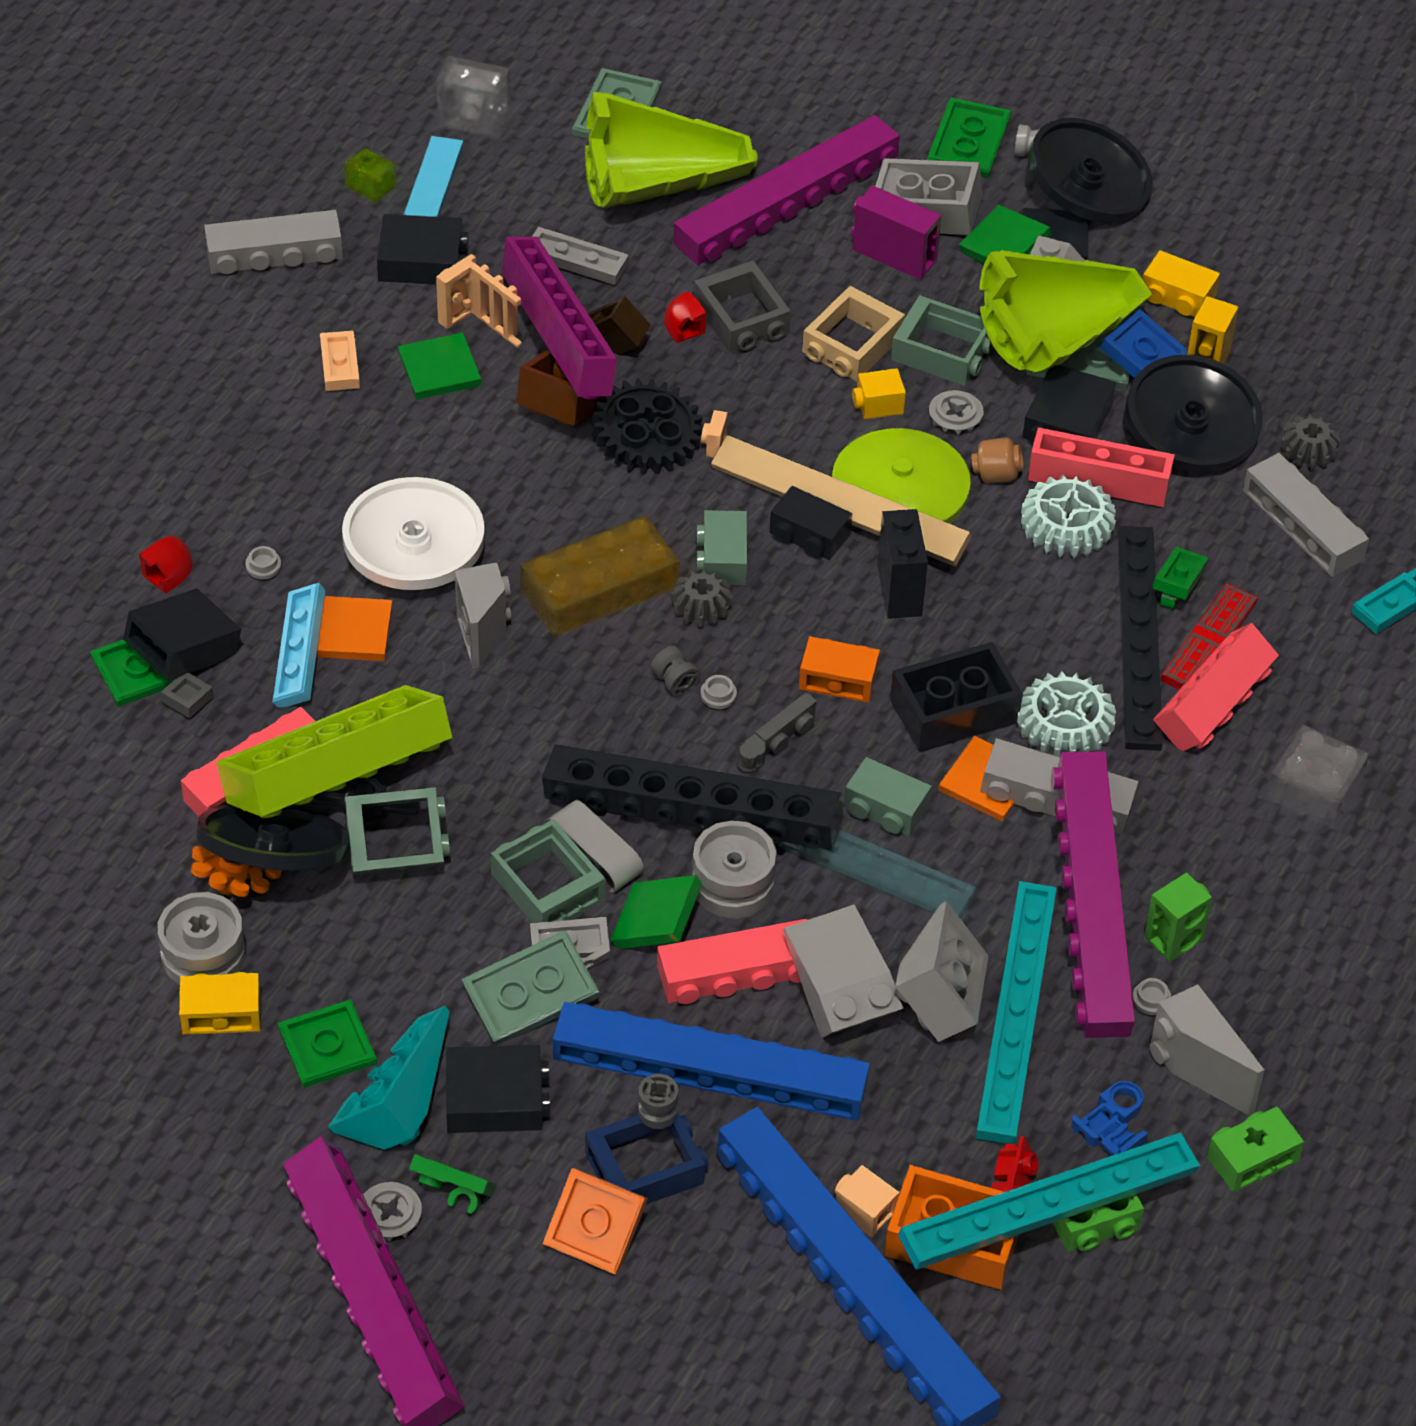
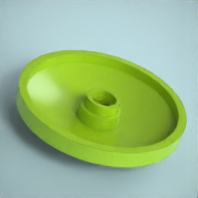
M883 429L870 432L855 439L840 452L832 471L833 478L908 508L918 509V512L949 524L962 513L970 493V473L961 455L942 439L913 429Z

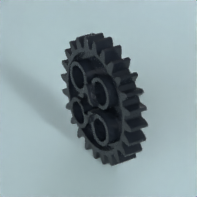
M637 378L635 386H631L625 380L622 384V390L613 385L612 396H601V402H596L591 423L593 425L592 436L597 437V447H605V457L615 454L614 464L617 465L622 461L628 462L627 470L629 471L635 465H638L642 474L645 473L647 467H652L655 474H659L660 466H664L671 472L674 463L681 467L684 466L685 458L692 459L694 451L699 449L703 426H701L703 417L697 415L698 405H689L691 398L689 395L680 398V388H676L671 392L668 391L667 382H664L660 387H656L654 379H650L648 385H643L642 381Z

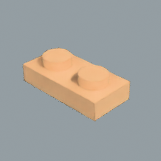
M354 331L320 333L326 391L360 388Z

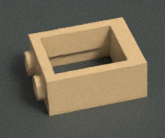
M849 286L804 330L802 352L814 362L820 361L833 368L838 375L842 377L848 376L857 381L859 373H866L892 348L893 337L904 321L905 314ZM844 317L875 332L858 351L827 336Z

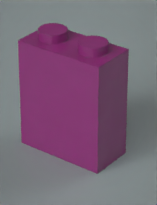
M873 185L863 196L860 195L856 199L853 206L855 223L851 231L853 251L922 280L937 261L942 215Z

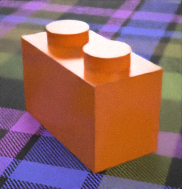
M809 636L800 667L799 690L870 703L878 673L880 650Z

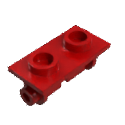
M1020 1136L1018 1146L1008 1143L999 1150L994 1177L996 1180H1006V1182H992L991 1188L1007 1192L1030 1184L1031 1177L1037 1174L1039 1166L1036 1152H1032L1025 1136Z

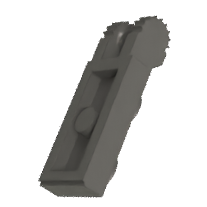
M804 693L755 731V734L739 746V759L736 762L739 772L743 774L755 773V770L763 767V758L771 751L774 754L780 753L787 746L790 737L797 731L800 734L807 732L815 722L814 714L817 700L809 693Z

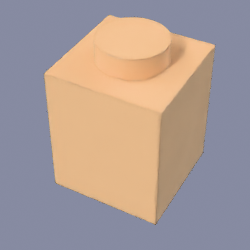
M863 1165L852 1175L846 1174L838 1182L834 1191L836 1201L857 1226L871 1237L892 1218L899 1198V1192Z

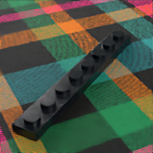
M1118 526L1125 749L1162 751V730L1153 720L1161 711L1156 590L1152 589L1155 579L1153 527Z

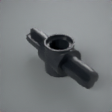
M372 776L355 778L348 781L346 787L340 790L323 791L314 795V800L310 803L317 806L344 808V814L346 815L345 797L386 793V785H381ZM421 801L363 807V822L383 818L384 813L415 816L419 813Z

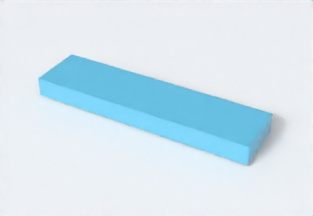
M437 136L431 137L404 215L440 216L463 150V140Z
M320 583L288 593L272 701L277 707H288L310 700L325 598V589Z

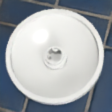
M423 477L393 479L368 489L348 508L342 526L344 551L355 569L378 584L402 590L430 589L454 581L455 570L472 567L478 560L484 546L483 517L480 509L471 497L451 484Z

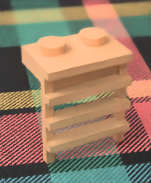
M472 254L436 276L438 322L448 329L473 313L514 346L519 347L522 345V342L515 337L518 334L517 306L521 304V298L517 296L516 287L513 285L509 288L503 285V277L497 275L493 278L490 275V268L486 264L481 267L476 265V257Z

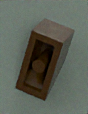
M626 296L588 313L613 353L617 355L626 351L632 353L639 349L645 342L644 335L651 326Z

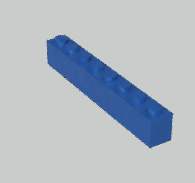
M563 1003L553 1036L554 1060L643 1078L652 1074H664L674 1079L677 1085L859 1121L868 1085L870 1063L862 1062L852 1057L842 1058L822 1054L812 1049L802 1050L783 1046L777 1042L747 1039L738 1034L728 1035L708 1031L698 1026L688 1027L669 1023L663 1019H648L633 1016L623 1011L613 1012L593 1008L583 1003Z

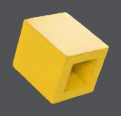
M898 368L858 374L857 388L852 389V400L855 409L861 408L864 419L904 414L906 392Z

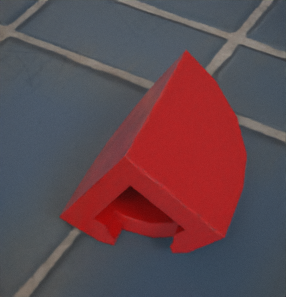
M687 291L676 296L670 302L665 312L664 324L676 344L706 333V311L695 296Z
M176 536L164 537L139 554L142 576L165 594L182 583L190 574L193 566L190 549L182 539Z

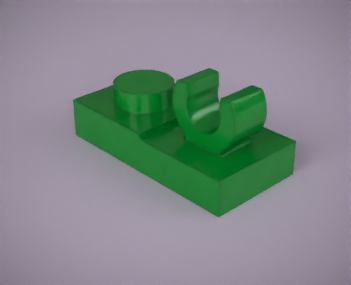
M1175 547L1154 579L1152 589L1163 592L1160 605L1174 610L1177 599L1186 600L1206 570L1209 558Z
M414 1154L409 1167L410 1170L421 1173L418 1181L439 1189H441L443 1182L459 1185L458 1188L449 1194L448 1205L456 1207L460 1197L468 1195L470 1205L467 1212L475 1214L481 1207L479 1193L492 1196L497 1183Z

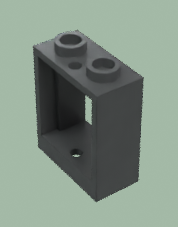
M754 261L694 280V296L705 309L707 322L730 353L738 350H750L758 343L770 339H781L790 332V309ZM755 292L769 312L734 324L720 303Z

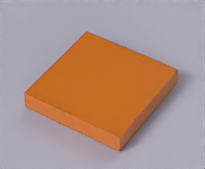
M325 596L316 657L385 661L393 608L392 600Z
M974 736L940 782L938 791L1003 822L1015 806L1014 801L1008 799L1005 801L994 800L988 794L980 792L985 769L994 745Z
M572 1168L542 1244L610 1273L618 1274L648 1198L579 1169Z

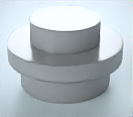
M256 547L249 553L246 559V570L250 576L256 579H269L276 576L281 570V559L275 550L270 547Z
M714 675L709 677L702 685L701 700L710 708L725 709L735 702L737 689L730 678L724 675Z
M1148 978L1135 987L1132 1000L1140 1012L1147 1015H1156L1158 1003L1171 997V993L1163 981L1156 978Z

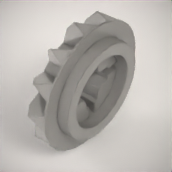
M958 390L945 391L935 396L930 402L929 417L932 418L933 426H942L944 433L948 430H955L957 435L962 430H967L971 433L975 425H981L983 406L970 393ZM950 409L955 412L962 411V417H958L956 414L950 416Z
M385 1182L371 1187L363 1194L383 1236L388 1242L393 1237L403 1236L406 1238L410 1230L418 1228L422 1215V1204L419 1196L410 1187L397 1182ZM397 1203V1214L399 1216L391 1215L388 1219L382 1221L383 1211L381 1209L388 1210Z

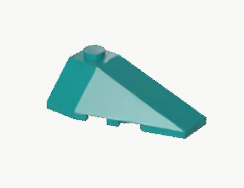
M446 1006L422 1015L414 1021L390 1049L394 1056L388 1058L379 1067H374L367 1075L374 1082L360 1096L357 1092H352L344 1101L328 1126L333 1133L383 1150L398 1144L405 1146L419 1135V1126L428 1113L450 1011Z

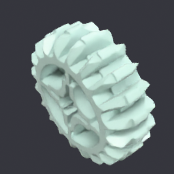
M1062 474L1061 478L1057 481L1049 476L1046 484L1037 482L1036 487L1029 490L1022 504L1021 524L1022 529H1025L1026 539H1033L1035 548L1045 544L1046 555L1053 549L1057 550L1059 559L1063 556L1064 552H1070L1073 559L1078 555V551H1081L1086 557L1089 556L1091 549L1099 552L1103 543H1108L1112 530L1115 528L1116 511L1114 509L1115 505L1111 504L1110 494H1103L1102 486L1092 487L1091 479L1085 482L1079 481L1077 475L1073 480L1066 479Z
M1061 671L1057 678L1047 673L1044 681L1035 679L1032 687H1026V690L1023 692L1021 709L1017 715L1018 727L1021 728L1022 738H1029L1030 748L1040 745L1041 752L1048 753L1051 750L1054 751L1053 755L1060 757L1061 752H1089V750L1091 752H1099L1101 745H1107L1110 735H1112L1115 728L1116 710L1115 705L1112 704L1111 694L1104 693L1102 684L1092 686L1091 677L1085 680L1079 679L1077 672L1073 677H1066L1063 671ZM1042 708L1047 711L1046 718H1043L1039 712ZM1089 712L1093 716L1094 720L1092 722L1086 719V713Z

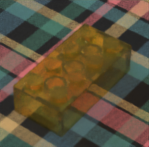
M644 515L521 563L520 590L552 637H556L674 590L679 577L680 561L649 518Z

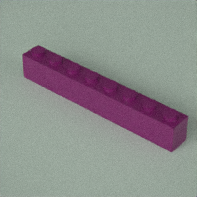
M873 115L674 222L673 244L697 266L708 260L715 261L728 249L742 246L750 237L758 233L764 234L768 232L774 224L784 219H792L798 211L809 205L816 206L824 197L833 192L839 193L843 191L851 182L859 178H867L873 170L882 166L884 158L897 159L900 135L876 115Z
M506 237L501 273L509 286L513 285L517 288V296L521 298L523 309L578 397L597 399L599 396H612L617 358L538 237Z
M1106 751L1061 752L1058 767H1052L1051 777L1052 788L1059 789L1060 799L1055 800L1056 822H1062L1063 832L1058 834L1059 855H1065L1066 866H1062L1061 870L1063 889H1069L1070 899L1065 900L1066 922H1072L1073 933L1068 935L1069 956L1076 957L1077 967L1072 968L1073 991H1079L1080 1002L1075 1004V1021L1077 1026H1083L1084 1038L1131 1037L1135 1019Z
M320 1136L283 1163L289 1176L287 1185L293 1195L301 1201L304 1210L301 1212L306 1224L315 1231L319 1239L316 1247L321 1256L330 1263L334 1271L331 1279L336 1288L345 1295L349 1306L346 1308L347 1313L353 1323L361 1329L365 1337L362 1340V1345L367 1354L376 1361L380 1372L377 1374L383 1388L392 1395L396 1406L393 1407L395 1416L403 1426H439L463 1409L465 1404L342 1149Z

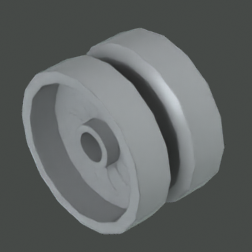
M732 820L714 824L702 832L694 846L693 875H696L702 883L696 900L705 910L719 917L738 919L752 916L766 907L773 897L776 849L772 839L755 825Z
M199 892L179 897L163 910L158 920V940L161 948L162 965L168 977L180 985V976H193L200 973L207 975L233 974L240 971L245 961V941L242 917L236 905L224 896L210 892Z

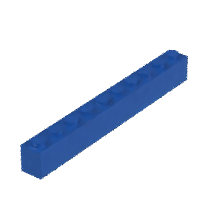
M758 1106L719 1128L716 1152L721 1163L726 1168L733 1167L740 1175L739 1180L744 1191L749 1196L756 1195L763 1203V1211L768 1220L774 1225L779 1223L786 1231V1238L791 1248L796 1253L803 1252L810 1260V1268L814 1276L820 1282L827 1281L834 1289V1297L838 1305L845 1312L851 1310L858 1318V1325L864 1337L869 1341H877L883 1349V1356L888 1366L893 1371L900 1369L908 1379L907 1384L912 1395L920 1402L925 1400L933 1409L932 1413L938 1426H982L998 1416L1001 1396Z

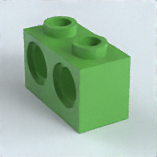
M1186 872L1152 894L1144 938L1169 962L1203 941L1212 896L1203 884L1196 882Z
M1137 1194L1053 1222L1052 1224L1067 1252L1078 1248L1081 1251H1089L1097 1247L1102 1240L1114 1236L1118 1239H1125L1133 1235L1141 1226L1144 1207ZM1110 1208H1118L1121 1211H1115ZM1073 1220H1082L1084 1223H1078Z

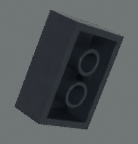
M989 642L893 670L890 699L918 751H922L1017 723V715L1021 709L1023 693L993 642Z

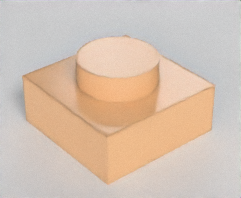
M714 410L710 424L704 423L701 443L706 444V456L715 457L725 440L728 412Z

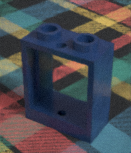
M679 1112L676 1121L664 1129H654L642 1123L638 1114L585 1133V1154L596 1176L648 1198L646 1204L703 1185L705 1169L709 1168L702 1146L696 1147L692 1140L693 1131L687 1116H680ZM669 1129L685 1162L627 1183L611 1149Z

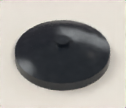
M1080 118L1053 120L1040 128L1029 147L1028 164L1038 186L1052 201L1079 217L1103 223L1126 221L1140 213L1151 195L1153 187L1152 175L1142 154L1125 137L1100 123Z
M1172 355L1158 359L1144 367L1134 378L1125 404L1128 427L1142 448L1175 454L1173 468L1195 473L1222 471L1244 460L1253 450L1260 435L1263 422L1259 399L1250 384L1239 373L1225 364L1197 355Z
M225 804L204 811L198 818L196 837L205 849L222 858L253 867L273 870L318 869L339 863L348 853L349 832L346 828L325 815L303 808L287 806L282 809L281 814L275 817L261 818L251 812Z

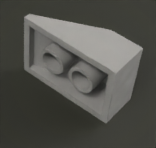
M884 158L876 182V187L941 214L940 234L969 235L972 232L983 193L979 162Z
M947 901L939 905L901 961L895 984L899 998L904 1003L908 1002L917 1014L921 1026L925 1030H929L938 1042L978 1023L989 957Z
M855 905L782 929L817 1029L822 1038L891 1015L903 1009L890 970Z
M1197 984L1159 1002L1150 1043V1051L1155 1061L1159 1064L1164 1063L1172 1074L1247 1115L1254 1113L1265 1070L1200 986Z

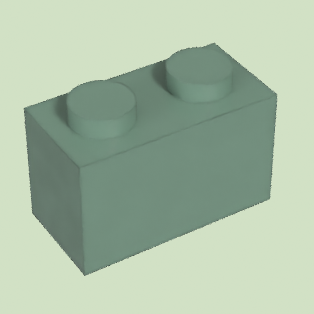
M704 510V525H697V546H704V551H697V572H701L704 568L707 574L710 575L718 572L721 579L728 580L729 585H746L747 511Z
M865 757L845 787L844 808L848 809L856 818H868L881 824L890 833H902L910 837L930 807L932 786Z

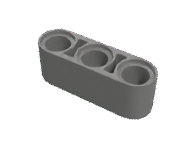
M573 801L545 820V823L552 819L557 822L604 876L605 883L611 888L609 892L615 893L644 872L642 860L635 850L581 801Z

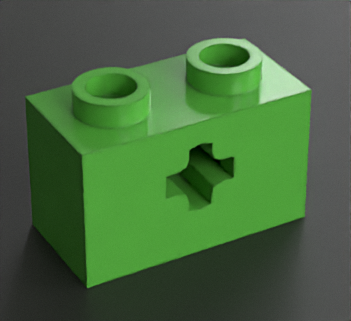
M1277 1106L1266 1112L1258 1111L1249 1116L1245 1122L1235 1127H1224L1218 1130L1211 1137L1207 1158L1234 1193L1299 1162L1304 1141Z

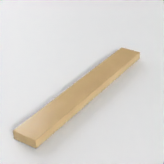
M728 435L711 462L712 467L782 497L793 485L852 512L853 526L880 536L882 511L911 509ZM918 512L926 555L956 567L972 538L970 532Z

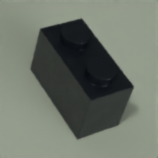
M792 485L771 510L769 533L773 534L776 539L783 543L791 542L804 548L813 557L821 556L831 560L851 535L853 513Z

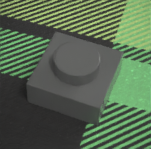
M190 673L176 678L161 691L162 702L188 718H191L214 697L213 687Z

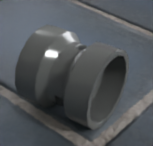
M669 646L655 656L651 663L652 672L658 679L665 680V686L673 696L682 694L683 690L686 692L694 688L699 682L700 671L693 663L686 662V655L678 646Z
M652 1074L640 1083L638 1114L642 1123L650 1128L664 1129L676 1121L679 1092L677 1083L670 1076Z

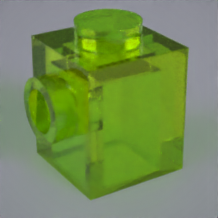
M367 148L362 149L354 157L349 158L346 164H344L345 187L374 203L396 186L395 164Z

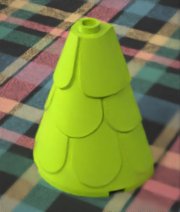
M593 92L586 123V129L591 131L588 136L589 145H585V166L589 191L597 206L610 208L660 196H670L693 188L701 190L748 176L751 170L756 168L757 152L752 149L750 136L697 118L693 120L657 107L643 105L609 93Z
M1003 250L990 252L983 266L979 289L984 290L985 306H980L981 317L992 345L1008 364L1016 369H1026L1032 372L1044 371L1062 364L1081 348L1088 347L1101 335L1116 329L1143 307L1152 295L1134 268L1088 260L1080 262L1052 256L1042 257Z

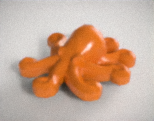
M195 846L192 849V858L197 862L192 863L191 873L198 878H206L210 875L209 885L222 895L228 897L233 895L245 897L248 895L250 888L257 893H265L269 890L270 882L262 877V871L265 872L269 879L273 880L280 878L282 870L253 867L222 858L202 846ZM247 879L251 880L250 887L245 883Z

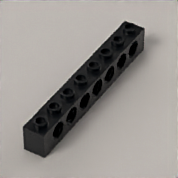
M558 744L554 745L542 775L545 799L551 800L558 805H567L578 800L593 811H606L633 818L640 817L658 820L667 824L675 823L693 826L702 830H706L714 824L731 820L748 822L761 828L773 842L803 845L812 849L833 850L843 819L842 792Z

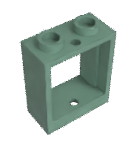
M919 295L893 337L891 360L966 386L972 375L977 376L983 363V355H990L994 346L987 335L981 316ZM928 327L972 342L974 345L964 359L918 343L917 341L925 328Z
M436 787L345 797L353 876L443 866L444 857L450 856L448 834H441L439 821L440 819H446L444 796L437 797ZM427 801L432 854L367 861L362 808Z
M554 819L541 826L533 827L527 834L510 843L507 842L500 845L491 853L492 876L532 923L569 920L605 900L604 876ZM552 851L576 880L537 900L514 871Z

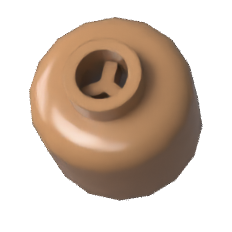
M1009 437L983 440L978 446V453L972 454L974 474H980L986 484L1013 482L1017 479L1018 473L1024 470L1020 444L1015 445L1014 441Z

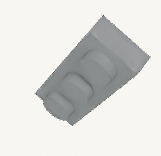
M538 227L532 236L540 239L558 268L616 285L629 265L628 254Z

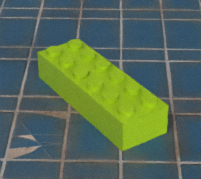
M404 685L216 761L228 804L238 807L243 811L256 814L261 818H271L281 814L282 809L287 806L311 802L314 800V795L323 791L340 790L346 786L347 781L355 778L371 777L377 774V769L383 766L402 764L408 761L409 756L412 754L436 750L440 747L441 742L453 737L443 696Z

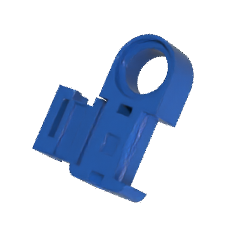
M1120 1081L1113 1084L1099 1095V1106L1081 1120L1075 1114L1073 1115L1072 1130L1077 1134L1083 1132L1085 1142L1092 1147L1098 1146L1100 1138L1102 1140L1100 1141V1146L1111 1156L1145 1145L1148 1136L1145 1130L1136 1135L1134 1132L1130 1133L1127 1130L1129 1127L1127 1123L1141 1111L1144 1098L1141 1088L1129 1081ZM1118 1095H1128L1135 1100L1136 1104L1132 1107L1124 1108L1117 1105L1114 1098ZM1109 1113L1110 1118H1108L1105 1114Z

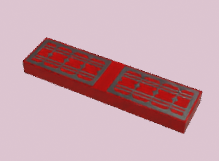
M1226 583L1162 673L1161 682L1180 690L1231 632L1242 626L1256 606L1258 597Z

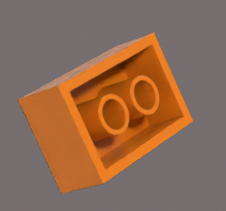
M910 1165L887 1229L884 1256L913 1264L898 1237L901 1227L1004 1192ZM1019 1235L924 1268L1002 1290Z

